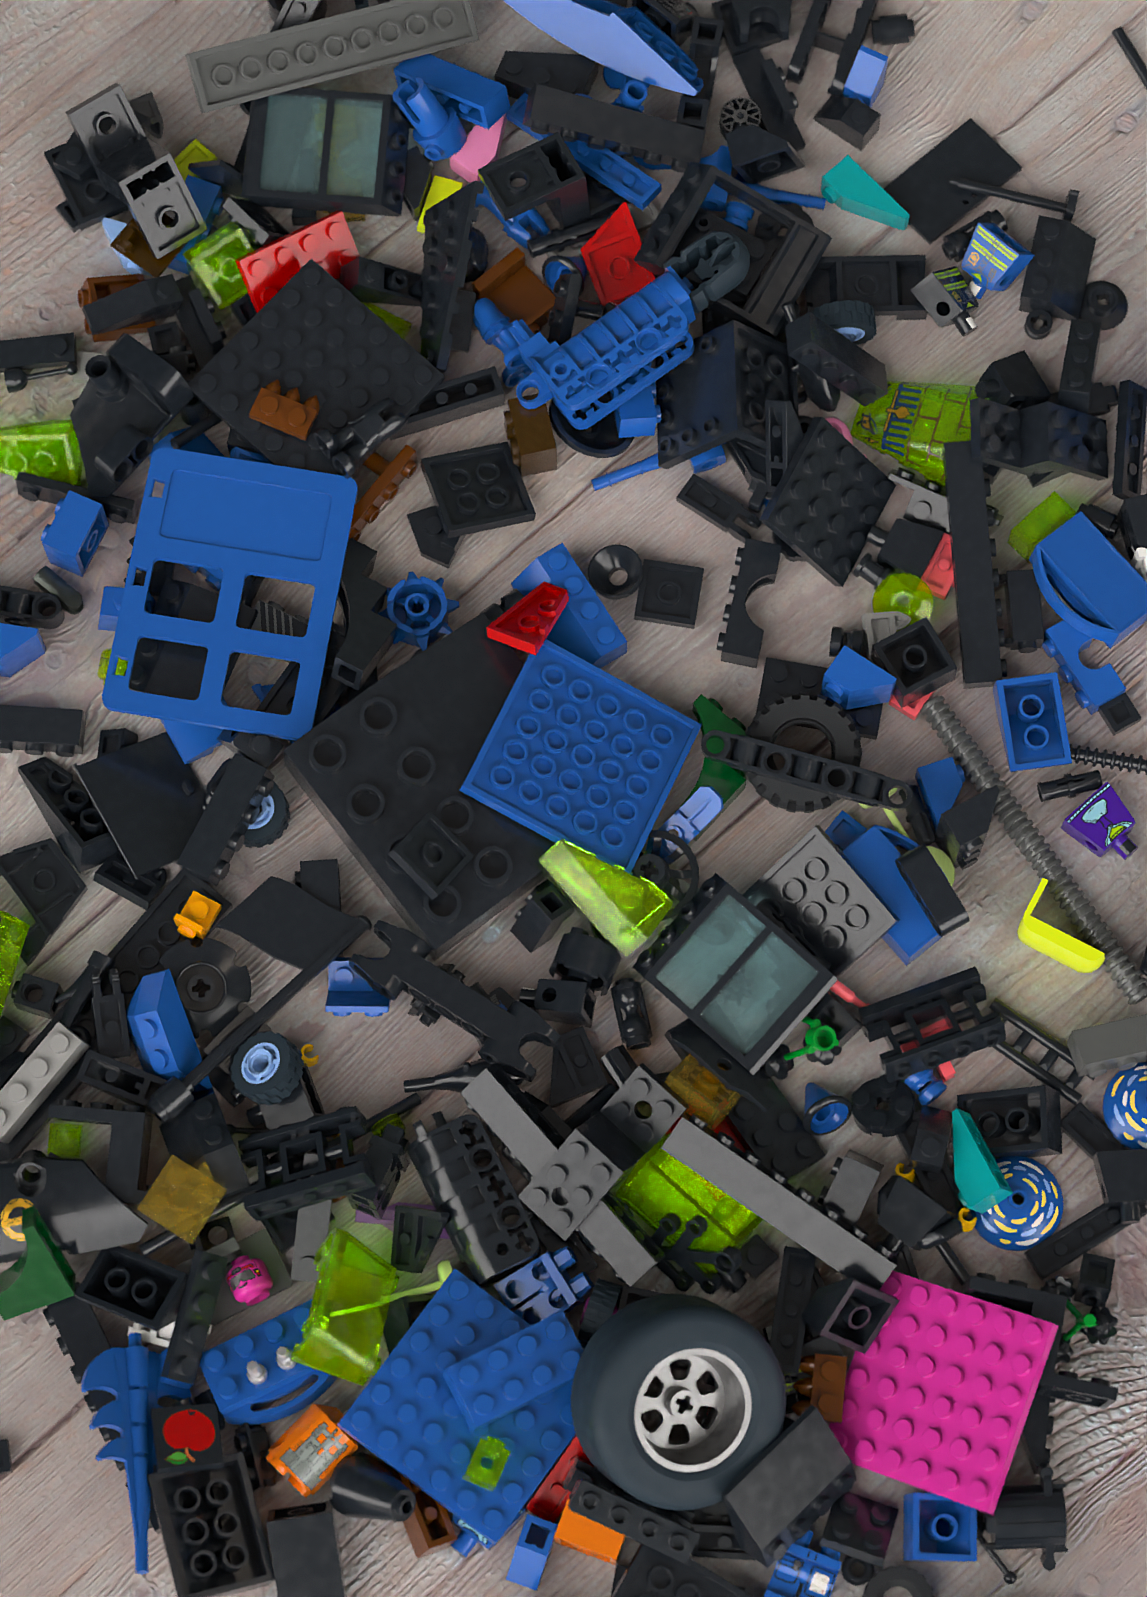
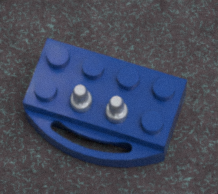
M313 1299L203 1352L199 1364L221 1414L228 1424L242 1425L246 1422L249 1425L264 1424L297 1413L324 1394L345 1367ZM316 1381L308 1390L287 1403L270 1409L255 1411Z

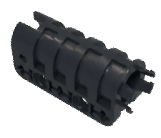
M439 1111L432 1114L436 1122V1129L427 1133L421 1120L412 1125L418 1139L412 1142L406 1150L435 1210L449 1212V1218L444 1228L461 1263L467 1264L476 1284L484 1289L497 1284L539 1258L542 1254L539 1239L481 1121L474 1115L467 1114L447 1123L442 1112ZM468 1131H471L476 1137L477 1144L473 1147L468 1135L465 1134ZM480 1150H486V1151H483V1152H479V1153H477V1154L475 1155V1153L478 1152V1151H480ZM483 1158L491 1160L490 1164L485 1167L476 1165ZM495 1178L505 1198V1201L501 1204L497 1193L493 1191L491 1181ZM512 1214L520 1217L515 1224L504 1222L506 1217ZM523 1234L527 1246L531 1248L529 1252H525L520 1245L518 1237H521Z

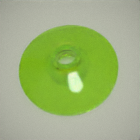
M897 573L886 577L879 583L873 595L872 606L874 613L898 611L908 615L911 621L905 626L907 627L924 617H927L929 620L933 612L934 599L931 589L921 578L909 573ZM902 595L907 596L909 603L901 604L898 598Z

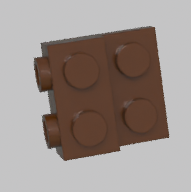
M129 274L86 278L81 290H78V304L83 308L87 304L144 281V275ZM85 318V319H84L85 331H86L87 334H92V332H91V330H90V328H89V325H88V323H87V320H86V318ZM151 321L92 335L94 342L116 341L124 332L127 334L148 333L147 328L156 326V322Z

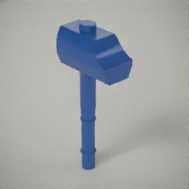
M720 145L714 154L700 158L699 163L713 165L731 176L732 161L727 146ZM741 182L774 202L796 203L806 207V209L809 207L824 210L826 198ZM713 184L700 208L706 211L724 212L727 197L732 194Z
M723 444L689 459L694 474L711 470L726 462ZM658 453L637 461V463L610 473L606 472L605 475L592 479L591 483L594 491L607 486L612 487L615 483L662 468L658 466Z

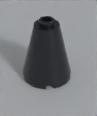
M357 1452L358 1455L353 1457L348 1455L335 1467L329 1481V1487L332 1488V1498L329 1497L337 1512L347 1517L396 1522L405 1521L413 1514L416 1506L414 1493L374 1456L364 1452Z

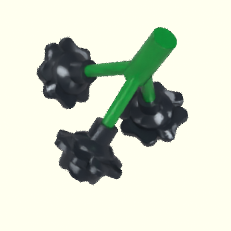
M1061 1275L1047 1280L1043 1287L1058 1289L1060 1291L1059 1295L1067 1296L1066 1308L1076 1318L1075 1325L1067 1333H1061L1056 1364L1060 1362L1067 1364L1071 1360L1070 1357L1074 1354L1073 1349L1070 1347L1071 1337L1080 1329L1088 1337L1091 1344H1096L1099 1341L1100 1344L1105 1345L1111 1337L1117 1335V1329L1113 1326L1118 1324V1319L1111 1315L1108 1307H1103L1100 1310L1099 1307L1093 1306L1088 1314L1082 1315L1071 1303V1297L1076 1292L1075 1288L1072 1287L1073 1280L1070 1278L1064 1279Z

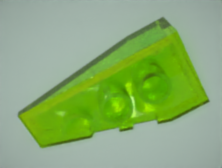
M47 420L0 427V473L13 476V480H16L18 472L22 471L80 486L83 460L72 420Z
M560 839L539 858V862L603 937L625 957L649 939L673 905V901L652 881L642 876L639 879L624 872V868L616 864L612 866L597 859L595 854L566 840Z

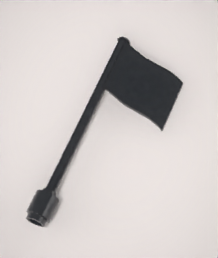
M270 876L224 917L216 925V928L234 933L272 958L302 971L188 1075L182 1076L179 1079L172 1076L150 1096L151 1100L146 1104L153 1115L162 1123L176 1117L194 1100L191 1094L195 1091L194 1087L363 933L371 930V921L363 915L358 916L357 919L333 909L295 884L281 878Z

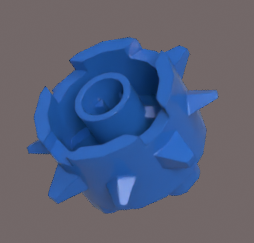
M414 571L409 572L407 581L403 579L393 588L387 587V608L378 613V615L398 624L393 640L394 645L401 641L421 648L424 651L428 645L435 642L443 634L449 635L453 632L448 626L449 613L459 608L460 605L459 601L446 599L442 589L443 578H439L436 581L426 577L418 579ZM420 609L423 610L421 613H413L414 610L416 612H419Z

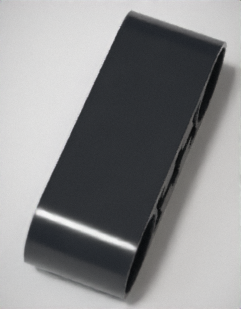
M924 844L895 859L898 871L940 937L947 935L970 921L966 909Z

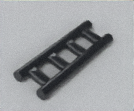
M995 998L989 1008L994 1012L998 1011L1004 1024L1006 1021H1009L1023 1032L1013 1046L1003 1041L992 1048L1045 1085L1060 1091L1062 1097L1076 1105L1082 1095L1075 1089L1084 1076L1078 1077L1069 1048ZM1032 1039L1049 1049L1039 1064L1023 1054ZM1059 1057L1074 1067V1070L1065 1082L1049 1072Z

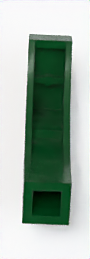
M701 694L693 702L692 712L698 723L702 724L700 728L702 736L712 730L745 736L747 729L743 723L735 717L730 719L722 712V706L711 697L707 699ZM711 738L707 742L706 747L709 752L717 754L723 750L724 742L719 738ZM706 757L704 758L698 781L682 805L701 786H712L723 798V809L693 839L694 841H697L745 789L746 779H744L745 774L743 771L711 761Z

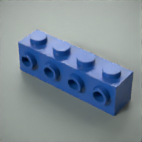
M433 54L403 60L393 69L398 87L408 79H412L418 87L415 81L417 77H420L444 108L453 107L458 117L488 130L511 109L505 85L435 57Z

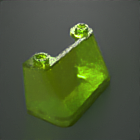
M334 1227L315 1253L313 1264L316 1265V1271H319L309 1317L302 1325L301 1331H303L302 1338L304 1340L300 1345H294L291 1360L363 1386L370 1376L376 1374L381 1365V1358L378 1357L391 1294L397 1288L399 1276L396 1275V1268L369 1247L349 1232Z

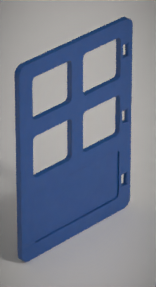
M161 447L156 449L150 461L102 694L104 706L108 710L295 741L313 729L358 488L355 480L351 477L346 479L341 475ZM155 481L165 483L162 498L152 497ZM167 561L216 569L223 572L215 618L212 622L207 623L163 616L145 611L155 562ZM137 569L146 571L144 586L134 585ZM254 575L304 583L315 587L307 633L304 637L244 629L236 625L247 576ZM143 637L201 646L208 649L198 699L186 700L129 689L139 639ZM239 652L295 661L300 664L292 711L289 715L230 707L221 703L229 659L232 653ZM118 658L128 661L125 676L115 675Z

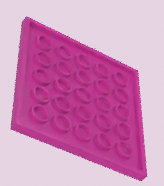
M892 1271L880 1290L897 1297L900 1301L866 1354L855 1351L845 1379L842 1422H830L829 1428L852 1464L993 1515L1058 1326L1033 1316Z

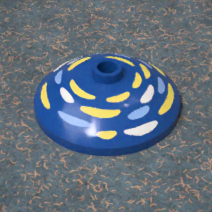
M1147 1062L1137 1063L1135 1067L1128 1070H1120L1107 1085L1103 1096L1102 1109L1106 1125L1113 1136L1130 1150L1147 1149Z
M1001 1157L995 1161L1013 1194L983 1214L969 1209L973 1218L977 1217V1225L974 1228L982 1238L1000 1249L1008 1251L1029 1250L1049 1238L1057 1229L1063 1214L1062 1191L1054 1175L1041 1163L1028 1157ZM1015 1194L1021 1195L1023 1203L1020 1205L1015 1204L1012 1201V1196Z

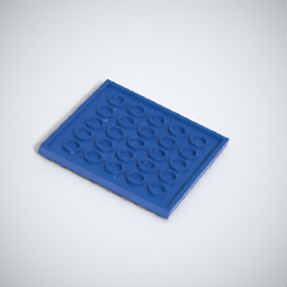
M546 639L537 655L529 653L459 791L626 881L702 724Z
M454 1268L337 1426L495 1545L576 1434L571 1413L573 1382L471 1432L442 1373L447 1367L531 1325Z

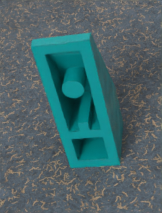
M849 155L822 176L821 193L829 203H835L841 210L902 231L908 227L910 214Z
M957 1108L952 1111L955 1183L960 1191L958 1198L965 1208L983 1214L1013 1194L971 1115Z

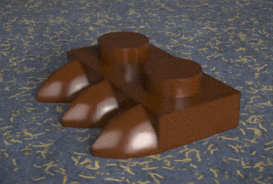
M276 379L268 383L264 388L261 387L249 417L306 441L319 412V401L317 396L314 395L301 404L300 393L297 387L290 389L281 396V386L279 380Z
M824 1354L801 1357L800 1370L812 1376L800 1379L793 1384L797 1392L810 1398L799 1401L791 1406V1410L797 1416L802 1415L813 1405L818 1409L825 1422H842L847 1357Z

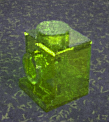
M490 1436L486 1440L480 1438L462 1479L492 1492L496 1488L511 1451L505 1449L506 1444ZM484 1457L489 1458L492 1461V1467L489 1469L483 1468L481 1466V1459Z

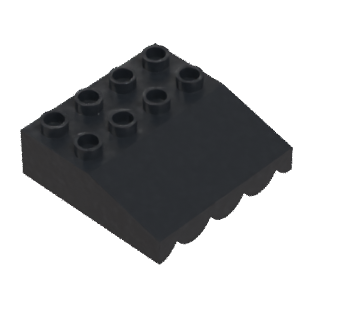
M484 613L476 616L381 678L283 750L284 766L412 933L430 946L431 951L429 955L434 961L577 855L459 791L524 665L509 645L487 637L486 627L491 622ZM430 810L474 855L446 888L433 900L388 854Z

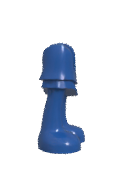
M485 186L483 194H477L475 208L480 205L486 207L504 226L502 231L506 232L508 237L515 240L523 248L528 250L527 240L533 239L525 230L528 226L540 236L550 232L548 224L535 207L505 221Z
M481 298L474 306L473 323L486 344L495 345L504 354L503 361L506 367L502 372V381L505 386H516L533 371L522 359L518 350L520 345L508 331V328L512 326V323L509 322L510 318L505 316L490 299Z

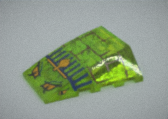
M887 381V395L865 407L859 404L850 432L851 436L880 453L888 454L897 459L898 463L906 468L910 467L923 474L925 479L938 482L946 488L942 453L943 444L947 442L971 441L970 400L978 398L975 393V386Z

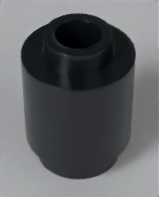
M907 13L878 16L877 20H871L874 44L880 43L881 46L909 43L910 37L915 36L913 18L908 19Z
M1082 503L1076 514L1081 511L1106 539L1113 540L1120 526V523L1116 522L1117 515L1091 503L1089 506Z

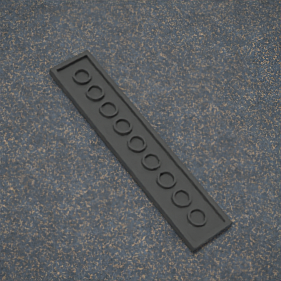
M393 0L188 53L185 57L202 114L479 40L469 0Z

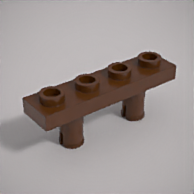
M406 444L393 461L389 462L377 452H374L362 464L379 477L355 505L349 540L350 538L356 541L359 540L361 530L367 523L371 524L376 520L380 513V507L386 500L391 501L396 496L400 483L405 478L409 479L417 470L418 459L416 450Z

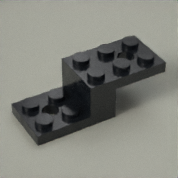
M980 397L970 400L971 459L1031 477L1062 469L1098 481L1108 478L1109 459L1107 454L1108 431L1106 420L1048 401L1018 410Z

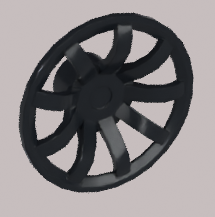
M651 830L648 838L654 837L651 854L644 855L641 851L631 871L633 877L629 881L615 887L614 874L606 871L607 889L611 899L622 912L636 920L644 922L668 920L679 914L682 906L694 898L698 889L699 866L694 853L682 839L666 831ZM662 838L679 846L673 853L664 858L659 857ZM684 853L686 854L691 870L669 869V865L678 860ZM691 878L687 894L684 895L669 882V879ZM638 886L637 897L630 908L618 895ZM663 888L680 901L674 908L664 912L659 891ZM647 892H652L657 914L638 912Z

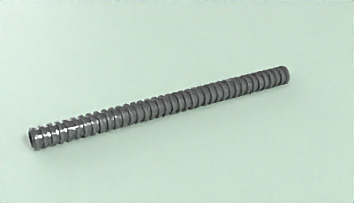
M936 696L926 702L920 710L921 714L926 715V721L932 723L931 728L938 731V738L944 739L942 741L943 745L949 746L948 752L954 753L953 759L959 761L962 769L966 770L964 774L967 777H971V784L977 785L976 791L984 792L997 785L1000 791L993 815L999 816L998 822L1004 823V830L1009 831V837L1016 840L1014 844L1022 848L1020 850L1021 854L1027 855L1026 861L1032 862L1031 868L1038 871L1037 876L1048 880L1049 893L1055 894L1054 900L1056 902L1060 901L1059 907L1067 911L1065 913L1066 917L1072 918L1071 924L1077 925L1076 931L1083 933L1082 939L1084 941L1088 940L1089 946L1105 954V960L1102 965L1105 964V971L1112 974V981L1116 980L1118 982L1117 988L1123 989L1122 995L1124 997L1128 996L1129 1005H1135L1147 997L1146 978L1140 977L1141 971L1135 970L1136 964L1128 960L1130 958L1129 954H1124L1123 946L1117 945L1118 939L1112 938L1113 932L1111 930L1107 931L1106 922L1100 921L1101 915L1094 913L1095 907L1089 906L1090 900L1088 898L1084 899V892L1077 889L1078 883L1072 882V875H1067V868L1061 867L1062 861L1055 858V851L1049 850L1050 844H1045L1044 836L1038 835L1039 829L1037 827L1033 828L1034 822L1027 819V812L1021 811L1022 805L1016 804V797H1011V790L1009 788L1005 789L1006 783L999 780V773L993 772L995 768L993 765H988L989 760L987 757L983 758V751L977 750L978 744L971 741L972 736L970 734H966V727H961L960 719H955V712L949 711L950 705L948 703L944 704L945 698L943 696Z

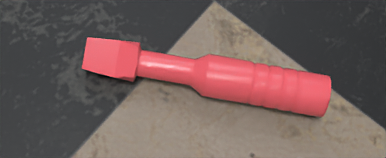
M838 980L830 988L832 992L844 1001L852 1003L858 1008L870 1005L856 997L855 992Z

